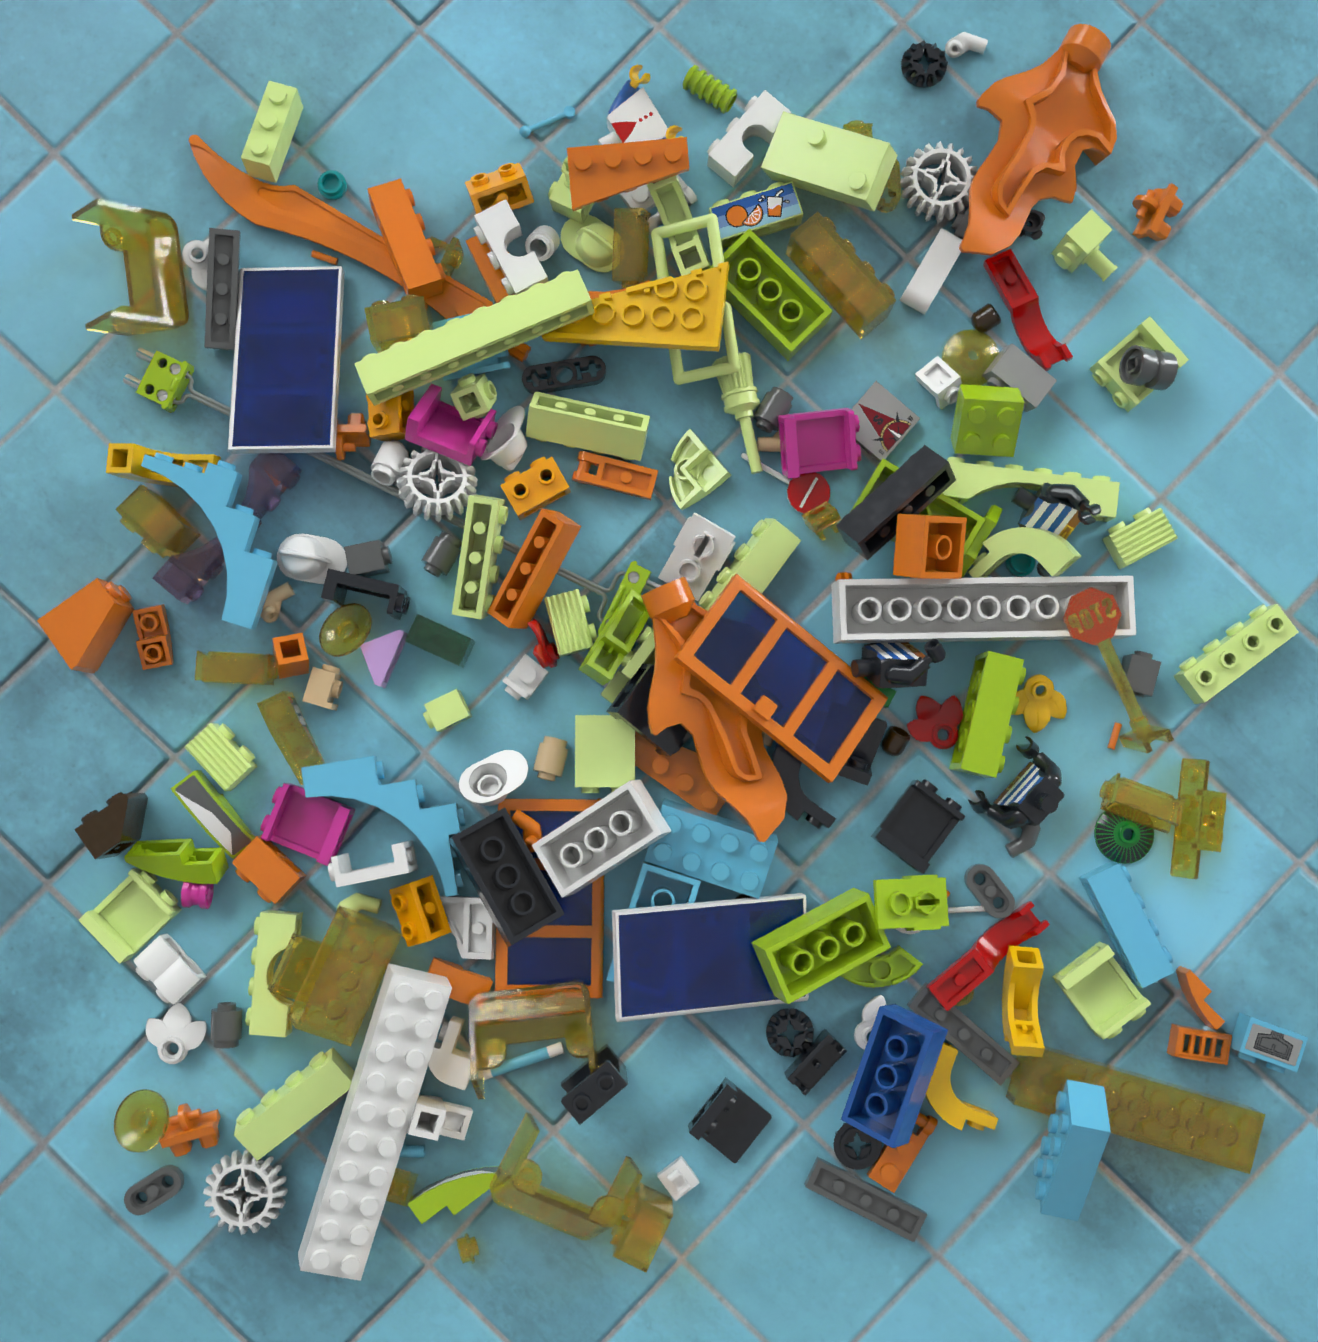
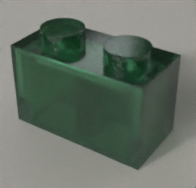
M417 614L405 639L407 643L464 668L475 644L473 639Z

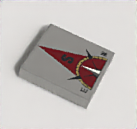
M877 381L873 383L851 409L859 418L860 428L859 432H856V443L879 463L882 459H886L920 420L914 412Z

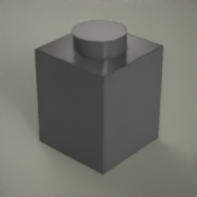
M380 540L344 547L350 574L370 577L390 572L388 564H392L389 546L384 547Z
M1135 651L1134 654L1123 656L1114 690L1142 698L1151 697L1161 662L1153 660L1152 654L1142 651Z

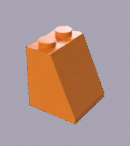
M96 578L39 618L37 622L71 670L93 674L98 671L131 616L134 607L129 601L132 597L122 585L118 586L112 581L107 582Z

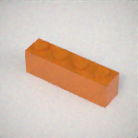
M401 178L367 188L371 209L409 303L442 294V281L446 280L441 263L436 264L433 256L436 255L431 239H425L422 232L425 231L424 221L421 214H415L412 206H415V201L410 188H404Z
M542 508L487 613L508 628L527 629V623L533 619L581 525L559 511Z

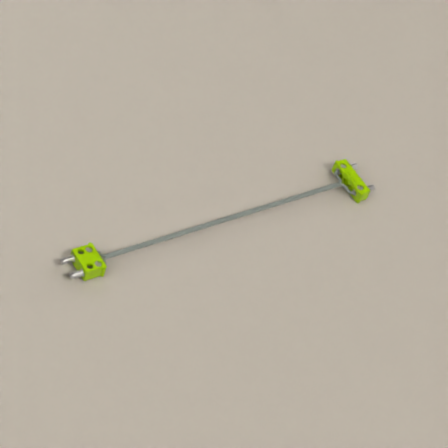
M143 348L138 349L141 353L152 357L150 359L136 352L138 358L150 364L142 380L130 374L125 375L126 378L139 383V385L123 379L125 384L137 389V394L161 405V408L169 413L175 412L177 405L184 403L187 398H192L230 417V407L193 390L194 380L192 375L195 370L194 366L187 361L180 362L157 350L153 354ZM187 385H188V390L190 391V393H189V394H185V395L182 397V395H183V393H184V391H185V389H186V387H187ZM244 415V424L277 440L294 439ZM323 452L306 453L401 499L399 497L400 489L392 485H382L376 482L371 475ZM442 515L441 519L464 529L465 520L453 515L450 521L446 515ZM504 540L503 549L517 555L521 547ZM632 561L626 572H618L609 588H604L562 567L556 573L603 597V602L597 613L599 621L602 622L598 629V635L630 589L641 595L644 589L648 591L654 589L646 584L655 588L661 586L649 580L652 574L651 571L638 566L637 561ZM624 576L611 602V605L605 617L603 618L602 612L608 600L607 595L605 593L612 591L619 577Z

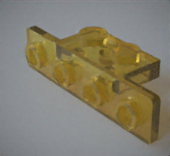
M1183 758L1181 762L1170 870L1171 876L1198 879L1201 850L1221 852L1227 793L1207 790L1210 765L1208 760Z

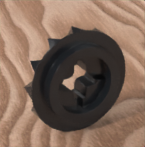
M923 40L918 44L913 43L904 52L901 69L908 82L917 87L926 88L936 85L943 79L948 61L945 58V51H941L936 43L929 44ZM923 55L927 58V62H932L929 64L926 73L923 65L918 64Z
M785 1008L779 1010L768 1021L766 1027L768 1043L781 1056L794 1058L805 1053L813 1043L814 1028L812 1022L804 1012L798 1009ZM788 1020H790L794 1030L803 1031L794 1035L793 1045L790 1044L787 1036L777 1035L787 1031Z
M843 1123L842 1127L835 1132L833 1148L836 1157L844 1166L850 1169L861 1170L870 1167L877 1161L881 1153L882 1142L848 1123ZM856 1133L862 1142L870 1143L860 1146L858 1156L852 1146L845 1145L849 1144V1142H854Z

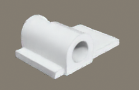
M694 513L692 517L690 516L686 520L673 544L675 548L658 578L669 583L681 577H686L695 600L699 601L716 570L720 571L734 548L736 542L733 540L736 536L699 514Z

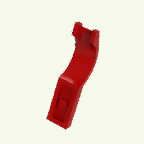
M1010 248L986 259L983 266L1009 310L1015 332L1028 355L1045 371L1050 370L1051 365L1059 361L1065 360L1068 362L1072 360L1073 355L1066 343H1059L1049 332L1041 314L1039 296L1012 249Z
M1032 901L1026 902L1014 910L1008 917L1000 919L978 938L971 949L926 986L945 1011H949L994 973L998 963L1007 955L1009 946L1020 945L1029 938L1039 935L1050 925L1047 920L1040 922L1030 910L1035 906Z

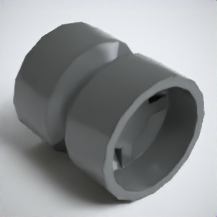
M1138 345L1131 346L1125 351L1119 366L1120 378L1124 383L1135 386L1143 385L1146 388L1160 391L1166 390L1171 386L1178 370V362L1174 354Z

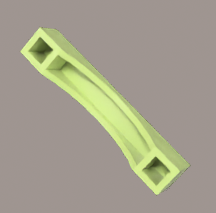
M947 458L956 481L943 494L960 504H964L973 497L991 490L1023 487L1024 489L1038 491L1043 483L1075 485L1090 501L1089 505H1100L1101 513L1097 515L1091 514L1096 521L1109 522L1116 518L1120 482H1112L1110 477L1093 476L1092 479L1081 478L1082 474L1077 472H1064L1063 475L1052 474V470L1046 468L1026 471L1023 470V466L1014 464L1005 465V468L994 467V463L990 461H977L976 464L965 463L963 458Z

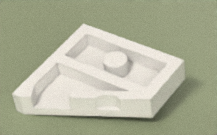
M440 896L449 921L451 934L457 940L456 945L461 957L468 959H494L496 926L480 897Z

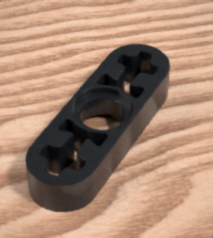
M586 356L532 365L524 370L522 382L526 391L534 394L535 391L550 393L592 386L601 383L605 379L606 366L604 361L598 356ZM590 364H595V367L598 369L601 368V370L597 371L596 377H591V374L586 372L581 373L582 380H577L578 375L575 366L580 365V371L589 370ZM561 368H568L572 371L573 376L570 381L562 383L556 379L557 371ZM551 370L552 385H549L548 379L540 380L537 387H534L532 382H527L532 379V374L537 373L539 378L548 377L546 371Z

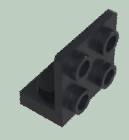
M834 702L831 703L813 752L829 764L862 715V712ZM879 718L874 719L838 773L839 776L868 786L872 777L871 765L887 728L886 721Z
M725 1077L688 1124L689 1133L698 1141L701 1137L704 1138L730 1161L737 1163L771 1120L772 1116Z

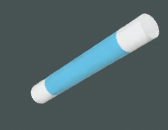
M558 1042L475 1071L478 1082L564 1054L565 1051L562 1042Z

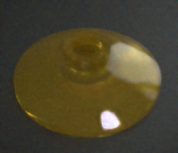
M963 330L954 334L947 341L942 351V360L961 377L962 384L983 385L987 383V380L982 375L999 354V349L994 340L987 334L977 330ZM968 352H976L978 359H970Z
M357 603L345 604L334 610L321 627L319 634L321 648L327 654L334 657L346 656L357 650L370 633L372 626L370 612L363 605Z
M142 1089L129 1094L121 1102L114 1119V1132L119 1144L123 1148L131 1152L140 1153L151 1150L159 1144V1140L164 1137L169 1125V1108L165 1099L153 1090Z

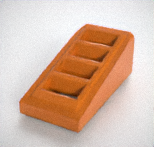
M1171 1023L1167 1053L1184 1059L1228 1065L1232 1035ZM1185 1034L1189 1035L1187 1050H1183ZM1196 1036H1200L1198 1052H1194ZM1211 1038L1209 1054H1204L1206 1040ZM1217 1039L1222 1040L1220 1057L1215 1056Z

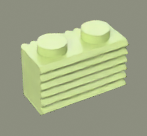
M1148 507L1133 515L1135 519L1133 523L1126 526L1124 521L1107 529L1110 535L1102 540L1118 569H1122L1178 539L1161 508L1151 512Z
M579 589L545 597L544 600L559 656L563 657L590 650L593 646V641L597 639V633L594 623L588 624L585 613L591 612L587 595L581 596Z
M210 723L184 748L224 791H232L258 767L253 762L255 756L246 746L242 745L240 747L233 740L235 734L228 726L223 723L221 725Z

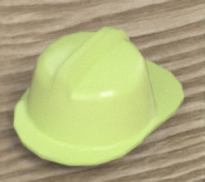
M588 215L584 224L572 219L564 223L560 239L563 248L588 268L596 272L606 273L615 270L622 263L625 257V244L622 237L611 226L591 215Z

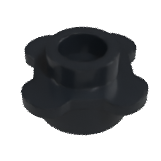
M1031 209L1018 237L1029 236L1033 240L1041 238L1043 234L1041 227L1043 226L1045 215L1040 211ZM1027 222H1031L1032 226H1027Z

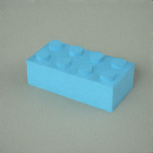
M664 798L660 813L670 827L671 832L648 846L644 861L759 899L778 844L777 835L771 834L765 842H758L748 825Z
M643 861L628 909L694 903L701 880ZM684 917L685 931L690 917ZM671 918L626 923L628 987L665 998L673 973ZM612 958L606 980L614 982V958Z
M1067 1079L1063 1092L1058 1091L1056 1113L1050 1114L1048 1121L1049 1133L1048 1136L1042 1137L1040 1158H1035L1033 1175L1038 1177L1035 1199L1040 1200L1041 1214L1078 1221L1111 1131L1104 1087Z

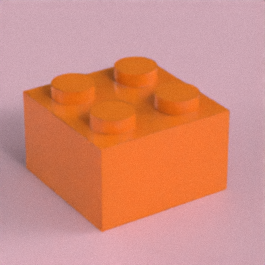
M898 514L893 575L920 579H962L967 517Z

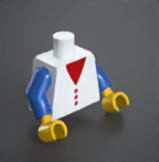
M642 65L631 67L629 72L631 80H627L608 111L607 128L610 133L598 139L599 145L676 138V134L682 130L681 127L676 125L667 128L645 89H639V84H647L651 79L650 73H644L641 79H639L638 73L643 68Z

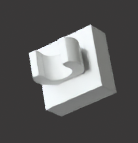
M682 1155L657 1173V1177L675 1201L700 1183L698 1177Z

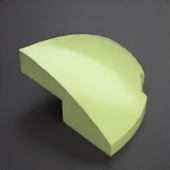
M691 429L683 435L675 447L671 458L675 463L674 478L669 476V485L672 496L681 510L695 504L732 476Z

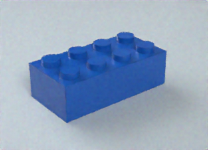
M897 1004L880 1006L841 1120L891 1148L909 1143L948 1029Z

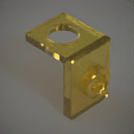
M431 236L430 239L434 249L443 248L446 251L441 260V265L444 273L451 277L454 270L458 269L464 257L458 238L453 237L450 244Z

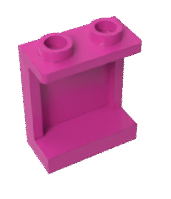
M431 383L408 417L405 440L471 466L477 456L481 457L483 455L487 439L492 440L498 427V423L494 422L496 410L490 409L485 418L476 419L473 417L463 421L454 406L440 401L442 387Z
M839 408L778 416L782 474L788 479L798 478L800 474L845 468L851 471L858 469L857 462L861 461V449L859 444H856V432H859L860 425L858 415H855L853 410Z
M284 783L282 787L279 786L272 798V803L275 805L271 815L267 814L261 824L260 831L263 832L261 839L275 842L317 859L316 862L328 866L329 863H332L331 857L338 855L356 809L325 796L306 798L304 788L292 783Z

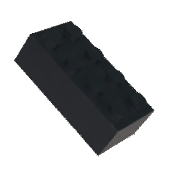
M505 807L449 839L451 847L507 947L565 914Z

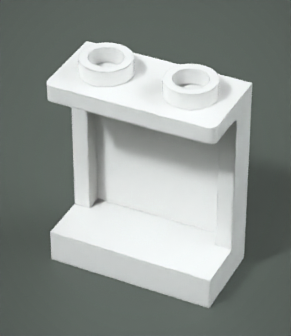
M413 840L391 845L394 862L353 870L349 853L331 857L332 863L328 864L330 880L332 882L335 881L336 887L415 871L418 869Z

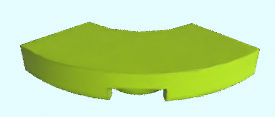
M995 504L991 505L983 517L986 520L963 557L962 578L975 561L983 546L982 543L988 538L999 520L1003 509Z
M897 945L889 953L875 956L842 974L841 977L863 987H885L905 981L915 974L923 964Z

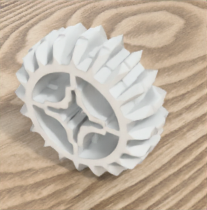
M941 141L936 144L935 149L930 143L925 145L924 151L918 148L914 153V157L910 156L907 159V167L902 169L901 175L904 178L900 181V187L904 188L901 196L902 198H910L907 202V208L917 207L915 211L916 216H919L921 212L926 213V222L931 219L932 215L936 217L937 223L943 220L944 215L950 221L955 217V213L958 214L959 211L964 213L965 207L969 208V189L972 179L977 172V166H969L972 156L963 158V148L959 149L958 152L953 151V143L949 144L947 149L943 148ZM940 164L936 169H922L928 165ZM950 169H952L958 177L954 176L951 173ZM942 173V177L940 180L942 181L941 186L937 192V180L940 174ZM920 187L928 192L929 197L923 193ZM952 195H957V197L948 201H938L941 196L951 197Z
M424 447L421 448L422 453L413 450L411 458H404V467H399L397 487L400 489L399 497L405 499L404 505L406 509L413 507V514L415 516L424 512V519L426 521L431 515H434L438 523L441 521L442 515H446L450 521L453 518V512L462 515L464 511L463 506L467 507L469 495H476L477 478L474 476V466L466 465ZM427 468H430V470L426 472H421ZM435 475H438V481L440 482L439 491L436 490V484L434 483ZM421 493L428 494L431 496V498L426 497ZM448 493H454L447 498H443Z
M247 1149L243 1155L239 1150H235L231 1157L228 1155L223 1156L220 1159L221 1164L216 1163L211 1168L213 1174L206 1177V1182L210 1186L206 1187L203 1191V1194L211 1198L205 1202L204 1206H213L214 1210L209 1214V1218H214L218 1215L221 1218L218 1221V1227L228 1223L229 1233H232L237 1226L241 1235L245 1234L249 1228L253 1233L259 1231L260 1225L267 1228L271 1224V1219H276L280 1215L278 1209L283 1208L286 1203L281 1197L288 1193V1189L280 1185L285 1183L287 1179L286 1176H277V1173L282 1169L281 1165H277L274 1168L270 1165L274 1160L273 1156H269L265 1161L262 1158L257 1161ZM241 1169L238 1182L224 1185L229 1172ZM255 1173H257L264 1180L265 1183L258 1181L255 1177ZM262 1197L268 1198L264 1209L256 1213H250V1208L253 1206L254 1201L260 1200ZM227 1200L232 1201L236 1205V1209Z

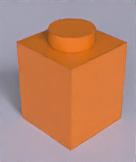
M303 633L272 638L273 653L279 679L309 673V658Z

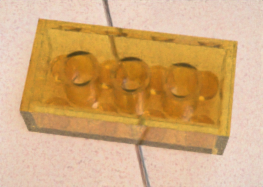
M817 211L791 233L786 255L862 340L888 318L896 302L895 294L888 284L881 283L876 278L873 267L867 261L862 262L855 254L856 250L848 239H842L839 236L834 223L826 216L823 218Z
M339 905L289 1012L288 1018L295 1029L351 1047L402 934L392 924Z

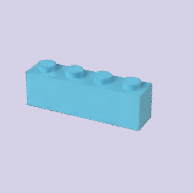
M1108 862L1080 876L1079 879L1132 983L1140 988H1144L1174 973L1170 964L1173 962V958L1165 946H1161L1156 936L1159 935V931L1155 923L1151 919H1147L1143 911L1145 908L1143 899L1137 892L1134 893L1129 882L1132 879L1124 865L1120 866L1116 862Z

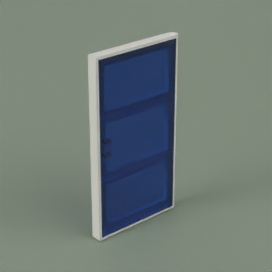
M342 266L240 269L228 439L229 453L336 452L345 275Z
M796 893L759 897V899L753 897L612 910L616 1021L626 1022L785 1003L773 995L751 942L805 914L806 895ZM809 993L794 1002L808 1001Z

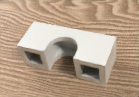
M766 90L759 97L754 96L745 107L746 112L740 119L735 117L726 129L727 134L721 140L716 139L707 151V166L733 188L753 164L754 155L745 148L743 142L749 137L756 136L770 144L783 111L792 113Z
M506 199L474 215L477 226L473 228L481 245L487 243L491 252L487 253V256L495 270L501 269L505 277L501 279V282L508 295H518L527 291L534 284L548 282V276L534 251L521 257L513 256L507 252L509 243L522 236L520 224Z

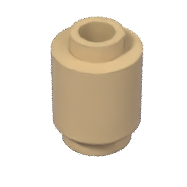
M544 736L543 743L540 742L533 767V770L538 772V778L554 782L555 777H562L568 749H566L567 741Z

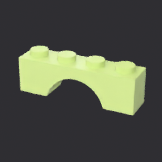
M677 175L656 183L647 184L664 226L693 218ZM698 230L668 237L681 276L691 274L692 270L702 268L703 271L711 266Z
M265 910L260 912V917L255 919L254 934L258 935L257 947L253 948L251 955V964L255 965L254 977L250 978L248 993L252 995V1004L247 1009L245 1019L246 1026H249V1035L286 1037L292 1033L295 1002L286 998L278 990L274 980V966L277 958L286 948L300 943L303 912Z

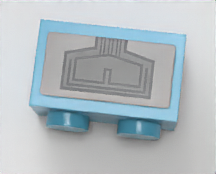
M1239 1013L1232 1033L1230 1048L1239 1051L1237 1057L1252 1063H1256L1257 1058L1267 1061V1068L1284 1074L1285 1069L1298 1071L1308 1037Z

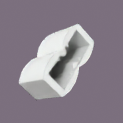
M167 933L159 935L133 960L137 966L136 972L146 981L151 980L157 988L156 994L165 1003L171 1002L173 1005L181 1002L206 978L201 968L186 955L180 945Z

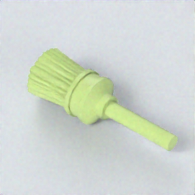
M743 352L739 353L740 370L735 373L718 376L717 379L723 393L721 399L725 405L724 412L735 415L736 421H740L751 474L762 472L763 469L751 418L754 417L753 410L760 405V400L757 398V387L753 385L751 355ZM727 356L716 359L712 365L728 362Z

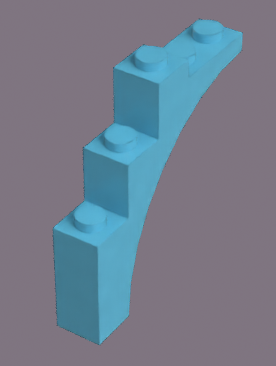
M158 452L155 453L154 457L145 454L141 466L168 478L184 489L202 508L216 531L223 549L227 570V597L222 620L256 630L278 562L271 559L272 553L254 548L253 553H250L260 518L253 515L254 510L239 504H236L235 509L232 508L243 475L235 471V465L218 460L217 465L208 462L205 473H202L203 467L185 462L184 467L173 464L174 458Z
M377 756L301 768L306 798L334 796L355 799L376 806L400 820L418 837L430 853L440 873L445 896L458 895V888L463 887L461 869L455 870L454 858L457 856L449 843L451 834L461 832L460 826H465L466 822L463 808H457V803L421 808L420 803L425 802L423 784L417 785V779L381 785L380 779L385 778L383 761H377Z

